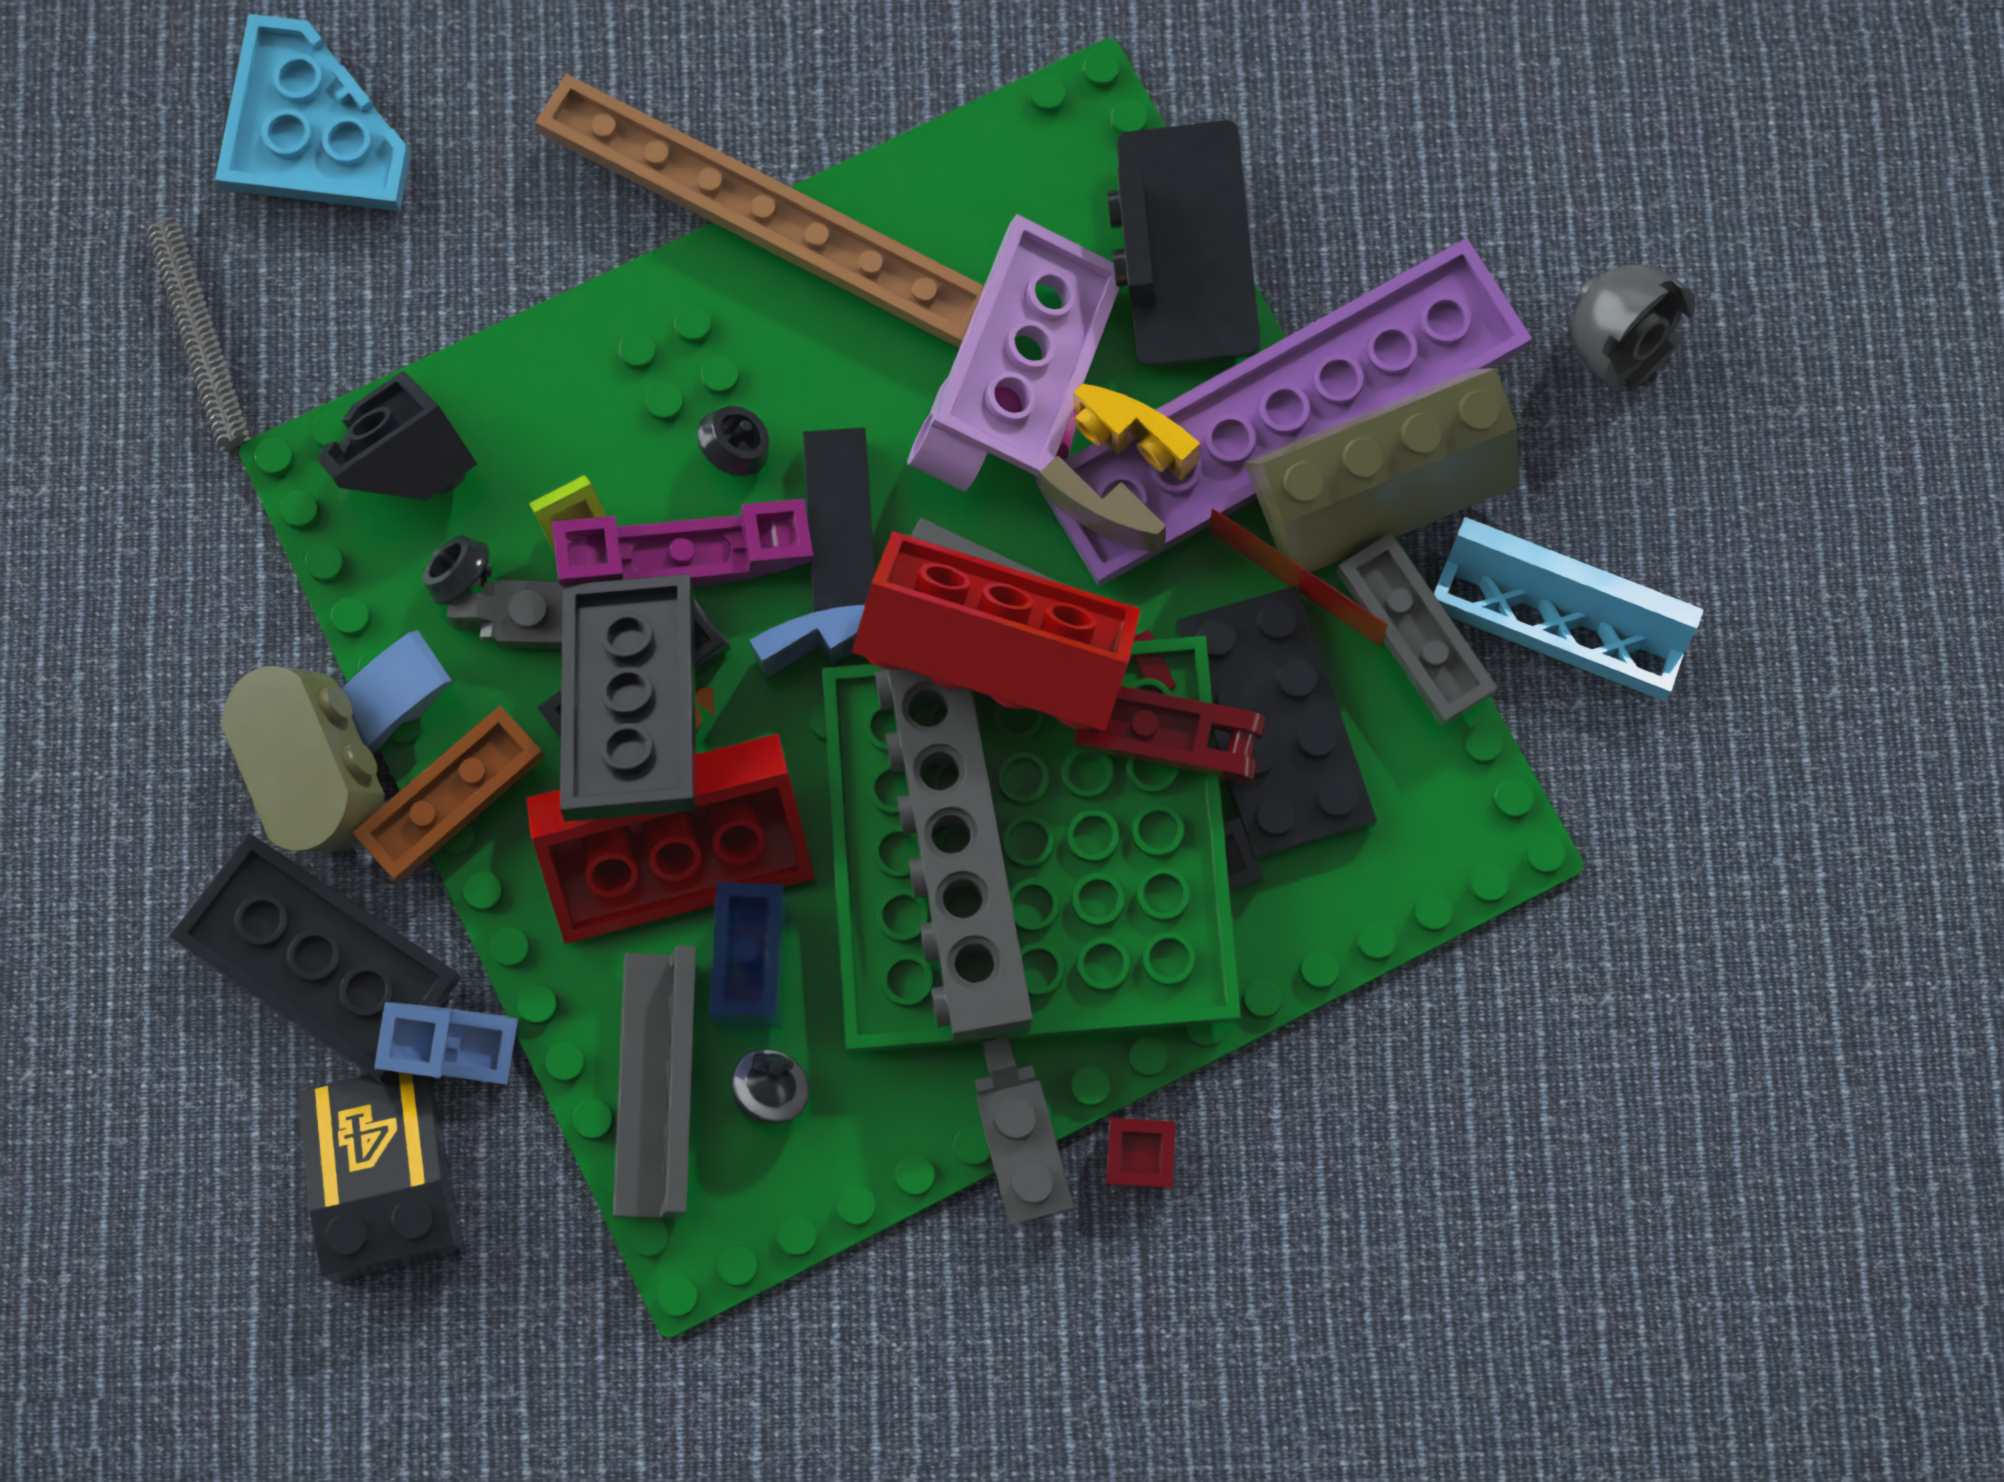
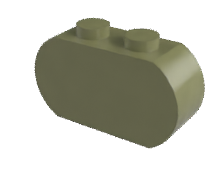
M265 666L249 672L233 687L223 709L221 726L266 835L275 845L292 851L338 853L350 850L361 844L352 832L379 810L384 803V792L376 776V760L368 747L362 743L351 717L353 715L351 701L338 686L337 681L326 674L280 666Z

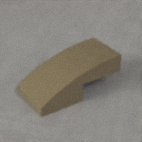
M1059 456L1055 457L1039 472L1041 493L1067 515L1092 531L1115 542L1157 553L1165 545L1166 525L1122 482L1102 499Z

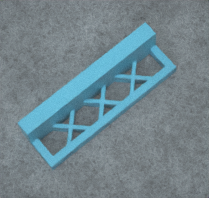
M1467 517L1463 519L1434 591L1435 597L1450 618L1665 702L1671 693L1683 654L1698 628L1704 610ZM1457 577L1478 585L1486 599L1472 603L1449 594L1448 591L1453 578ZM1522 603L1538 609L1545 622L1535 626L1520 622L1516 619L1510 607ZM1581 626L1597 632L1605 646L1589 649L1579 645L1569 630ZM1644 650L1666 659L1661 676L1636 667L1628 653Z

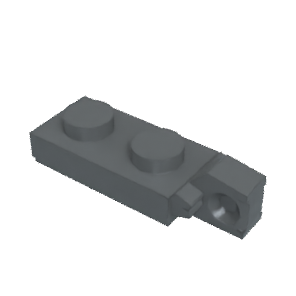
M499 580V583L487 582L484 583L483 594L464 593L461 597L448 603L447 619L451 622V627L455 629H481V640L496 642L499 648L562 650L563 585L552 581Z
M1008 1037L982 1042V1049L990 1076L975 1080L978 1092L976 1103L1009 1227L1073 1211L1074 1206L1040 1080L1036 1081L1033 1066L1016 1068Z

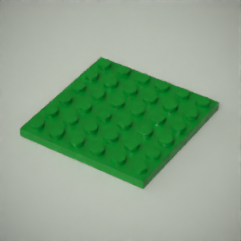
M1206 636L1133 642L1129 663L1121 686L1150 691L1149 687H1154L1161 691V694L1212 703ZM1162 654L1177 686L1169 690L1166 685L1156 679L1144 678L1134 656ZM874 664L822 668L845 1047L848 1053L979 1043L1001 1037L1016 1040L1240 1022L1241 1014L1219 777L1212 774L1074 748L1077 728L1069 727L1061 723L1054 715L1031 708H1008L999 704L992 696L972 690L1033 1021L1031 1028L953 1043L950 1026L937 1027L931 988L943 985L939 962L926 963L919 924L931 922L927 897L915 899L913 894L908 860L920 858L916 834L903 835L897 797L908 795L904 771L892 773L885 734L897 732L893 708L880 709L874 672L886 669ZM924 702L917 705L911 711L910 716L920 726L933 727L945 719L946 712L936 703ZM1211 729L1207 747L1210 749H1216L1215 730ZM934 764L923 772L921 779L932 789L944 790L951 787L957 781L958 776L951 767L944 764ZM947 826L938 830L932 839L934 845L940 851L948 854L962 851L970 842L968 835L962 829L954 826ZM958 889L951 892L945 898L944 906L951 915L958 918H967L978 912L981 907V901L972 891ZM980 953L965 954L955 965L958 975L971 983L982 982L993 972L990 960Z

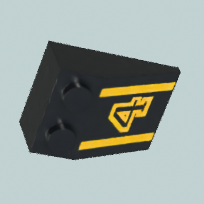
M393 1071L384 1084L370 1075H363L299 1091L309 1213L321 1277L339 1284L467 1253L432 1077Z

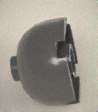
M1626 264L1614 268L1601 277L1591 278L1579 291L1575 303L1577 307L1572 322V342L1578 358L1613 390L1622 391L1620 382L1627 380L1633 386H1637L1655 373L1678 347L1683 336L1675 331V328L1680 321L1682 313L1692 320L1695 311V295L1687 286L1671 274L1655 266Z

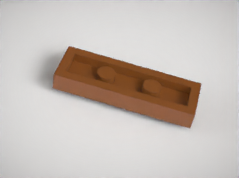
M499 705L355 829L352 834L399 885L542 761L545 755Z

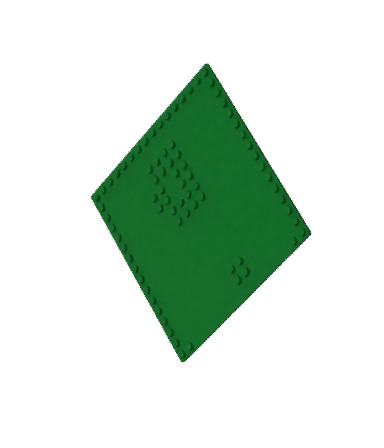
M1107 38L790 187L985 286L1008 226L1017 214L1114 263L1113 249L1124 248L1123 227L1111 228L1107 191L1119 190L1117 138L1124 132L1166 127L1120 44L1114 39ZM715 223L708 224L242 443L239 448L241 461L347 682L407 633L417 630L452 680L419 719L401 723L380 747V751L399 791L499 705L545 755L542 761L435 852L431 858L507 1016L518 1018L516 1029L518 1040L658 1332L666 1338L677 1337L995 1174L976 1103L978 1092L975 1080L990 1076L982 1049V1042L848 1053L845 1047L822 668L872 663L865 656L853 654L833 666L820 646L769 678H766L754 660L749 640L775 626L814 612L811 561L755 578L694 587V599L726 638L731 648L695 675V688L714 687L715 715H713L695 702V705L702 714V725L696 733V754L778 733L815 879L564 944L531 839L526 800L528 797L560 789L561 740L537 707L562 689V650L499 648L496 642L481 640V629L452 628L451 622L447 619L448 603L439 605L432 602L429 591L422 580L424 569L431 559L433 552L454 537L463 535L488 545L490 551L488 563L491 566L492 574L491 577H487V582L499 583V580L558 582L555 554L529 503L584 475L591 482L606 515L616 516L617 526L738 516L741 514L742 504L794 499L805 500L808 519L803 431L865 427L875 573L892 531L911 536L920 518H923L1064 585L1141 608L1135 635L1150 629L1154 640L1178 638L1175 629L1177 619L1289 588L1288 585L1208 533L1209 526L1098 587L1037 486L1036 475L987 453L973 483L966 492H963L907 465L914 441L931 411L940 386L949 376L959 348ZM1254 282L1261 344L1259 352L1286 337ZM1046 285L1035 286L1036 297L1042 305L1049 309H1061L1060 296L1053 288ZM1122 286L1119 288L1083 384L1105 388L1126 395L1156 410L1250 357L1154 368L1143 367L1138 362L1129 288L1128 286ZM1028 336L1015 337V346L1024 358L1033 361L1042 359L1040 346L1035 340ZM404 370L440 406L478 464L466 472L464 480L453 490L440 495L434 494L427 500L339 488L317 461V457L327 443L336 441L339 446L348 432L342 420L351 406ZM728 406H737L753 412L762 420L768 430L770 441L767 462L758 473L747 477L732 476L718 470L706 459L699 448L697 430L699 422L708 413ZM1077 427L1069 457L1093 445ZM1258 499L1226 516L1277 550ZM1395 537L1399 545L1402 547L1408 558L1411 560V562L1417 569L1404 544L1402 543L1400 537ZM1353 555L1310 572L1356 603L1336 573L1338 565ZM474 584L465 593L483 594L484 586L476 587ZM1300 594L1377 822L1374 827L1259 860L1258 864L1264 876V881L1230 893L1241 1014L1240 1022L1009 1040L1016 1068L1020 1069L1032 1065L1036 1081L1040 1080L1056 1142L1578 876L1583 869V860L1491 697L1441 727L1383 641L1379 647ZM1219 777L1224 824L1238 817L1226 781ZM676 945L696 946L686 1213L679 1221L612 1218L623 957L625 953L671 955ZM765 1048L782 1051L794 1058L805 1071L810 1084L809 1101L803 1112L792 1121L776 1125L759 1124L745 1117L737 1107L731 1089L732 1071L739 1059L749 1052Z

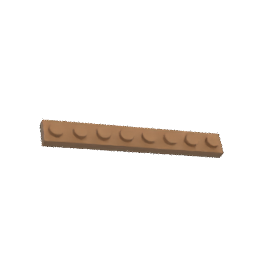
M565 74L535 121L539 134L960 348L983 291V285L568 74Z

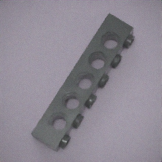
M903 668L874 672L880 709L893 708L897 732L885 734L892 773L904 771L908 795L897 797L903 835L916 834L920 858L908 860L913 894L915 899L927 897L931 922L919 924L926 963L938 961L943 986L931 988L937 1027L950 1026L953 1043L1031 1028L1033 1017L972 690L967 688L959 690L944 688L934 683L929 676ZM924 702H932L944 709L946 717L936 726L923 727L912 720L910 713L917 705ZM944 764L956 772L958 779L947 789L935 790L928 787L922 781L921 776L931 765ZM954 826L962 829L968 835L970 842L962 851L948 854L940 851L932 841L933 836L944 827ZM958 889H966L978 896L981 901V907L977 913L970 917L958 918L946 910L944 900L951 892ZM980 953L990 960L993 972L982 982H967L956 972L955 965L957 961L965 954Z

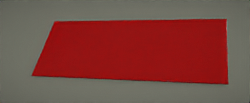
M1214 508L1211 509L1208 533L1289 587L1297 585L1301 595L1379 647L1381 646L1388 626L1387 623Z

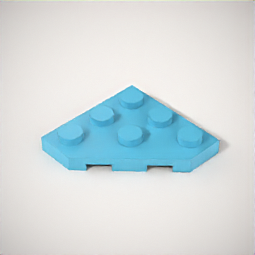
M249 14L215 177L220 190L400 211L411 157L406 144L374 108L369 97L343 65L341 66L309 21Z

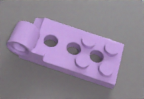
M1017 214L1008 226L949 376L939 388L931 411L914 441L907 465L963 492H966L973 483L987 453L1040 477L1039 472L1057 454L1074 409L1073 392L1084 383L1120 287L1116 286L1114 263ZM1046 285L1053 288L1060 296L1061 309H1049L1042 305L1036 297L1035 286ZM1028 336L1035 340L1040 346L1042 359L1033 361L1024 358L1015 346V337ZM1006 387L1013 390L1021 400L1022 411L1012 413L1001 408L995 399V388Z

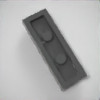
M1392 533L1338 565L1336 573L1356 603L1388 624L1382 641L1441 727L1495 695L1498 689L1497 685Z

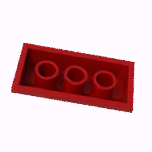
M892 531L869 589L852 653L865 656L872 664L888 670L903 668L929 676L934 683L944 688L954 690L967 688L990 695L999 704L1008 708H1031L1054 715L1061 723L1077 729L1092 727L1106 732L1129 663L1141 608Z
M778 733L696 754L697 811L565 822L560 810V789L526 798L531 839L564 944L815 879Z

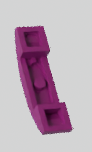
M804 499L742 504L741 514L738 516L617 526L616 516L552 521V535L559 585L690 574L693 586L702 587L768 575L813 560Z

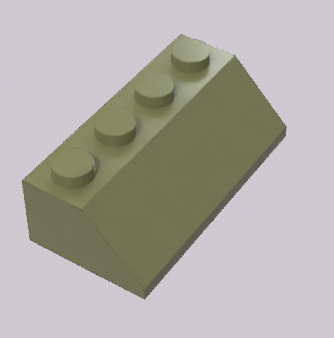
M1496 368L1469 370L1244 462L1277 551L1308 572H1313L1354 555L1390 533L1394 537L1400 536L1519 486L1517 426Z

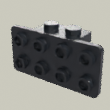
M1230 120L1122 133L1116 142L1119 190L1107 191L1111 228L1123 227L1124 248L1113 249L1116 286H1128L1138 362L1143 367L1154 368L1254 356L1259 352L1261 344L1237 125Z

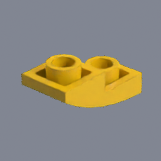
M1081 384L1073 392L1074 414L1076 415L1074 423L1081 433L1096 446H1101L1105 442L1119 455L1129 444L1137 439L1139 440L1136 444L1137 449L1150 465L1160 472L1168 468L1180 480L1199 463L1200 443L1182 427L1160 412L1126 395L1097 386Z

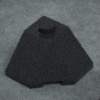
M404 370L353 404L342 420L348 432L339 446L336 441L327 443L317 457V461L339 488L427 500L434 494L440 495L453 490L464 480L466 472L478 465L440 406Z

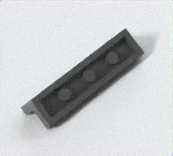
M676 945L671 955L625 953L623 957L612 1218L679 1221L686 1213L696 946Z

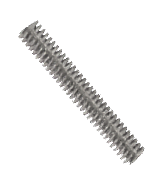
M166 218L161 224H152L146 233L150 235L151 248H154L155 260L159 262L158 268L161 269L160 275H163L164 288L168 289L166 294L170 296L168 300L172 302L173 315L176 316L175 321L179 323L178 329H181L180 336H183L182 342L185 343L184 349H187L186 355L190 356L188 361L192 363L191 370H194L193 376L197 377L195 382L199 384L197 389L201 390L202 404H206L204 410L208 411L206 416L210 418L211 431H214L213 437L217 439L215 444L221 446L220 452H231L236 446L242 445L251 437H247L249 430H245L247 424L243 423L245 418L241 416L242 410L239 409L240 403H237L238 397L234 396L236 391L232 389L233 383L229 382L231 376L227 375L229 372L225 368L227 364L222 362L224 355H220L222 349L218 348L220 342L216 341L218 338L217 335H214L216 330L211 328L213 322L209 321L211 315L207 314L209 309L204 308L207 303L202 301L204 295L200 294L202 288H198L200 282L196 281L198 276L194 274L195 268H192L193 261H189L191 255L187 254L189 249L185 248L187 242L182 241L185 237L180 234L182 228L178 227L179 223H174L176 218Z

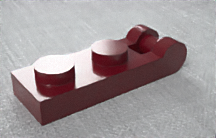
M1121 686L1106 732L1092 727L1076 729L1074 748L1212 774L1232 782L1252 783L1258 763L1252 758L1255 740L1263 738L1266 718L1259 713ZM1211 729L1223 731L1230 735L1227 751L1207 748Z

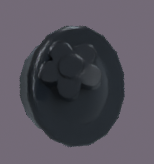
M728 406L708 413L699 422L697 430L699 448L706 459L718 470L732 476L747 477L758 473L766 464L770 441L768 430L762 420L753 412L742 407Z
M461 535L449 540L441 548L439 547L433 552L422 576L423 583L429 591L432 602L439 605L451 603L461 597L474 584L476 587L484 586V583L487 582V577H491L492 574L491 566L488 563L490 551L486 543L474 541Z
M765 1048L749 1052L739 1059L732 1071L731 1089L737 1107L745 1117L759 1124L776 1125L790 1122L803 1112L809 1101L810 1084L805 1071L794 1058L782 1051Z

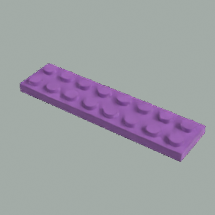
M1465 238L1156 409V411L1182 427L1200 443L1199 463L1182 480L1168 468L1160 472L1150 465L1137 449L1136 444L1139 442L1137 439L1129 444L1119 455L1104 442L1101 446L1093 444L1064 460L1102 499L1122 482L1166 525L1165 545L1157 553L1136 549L1102 536L1074 520L1053 504L1046 496L1044 497L1098 587H1101L1207 528L1210 524L1212 508L1224 516H1228L1257 500L1256 492L1244 462L1469 370L1494 368L1528 349L1531 345L1532 337L1468 238ZM1036 476V484L1040 489V477Z

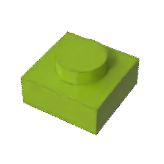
M586 475L529 503L554 554L552 521L607 517Z

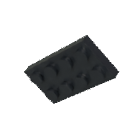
M690 574L563 585L560 810L565 822L697 811L694 586Z
M1297 585L1177 619L1175 629L1178 638L1206 636L1212 704L1256 712L1266 718L1263 738L1255 740L1252 758L1258 762L1254 781L1252 783H1238L1225 780L1237 817L1241 819L1253 855L1257 861L1374 827L1377 819ZM1215 730L1216 750L1227 751L1229 734Z
M250 833L247 834L169 935L176 945L382 1084L393 1072L374 1068L385 1002L441 1007L461 980L458 972Z

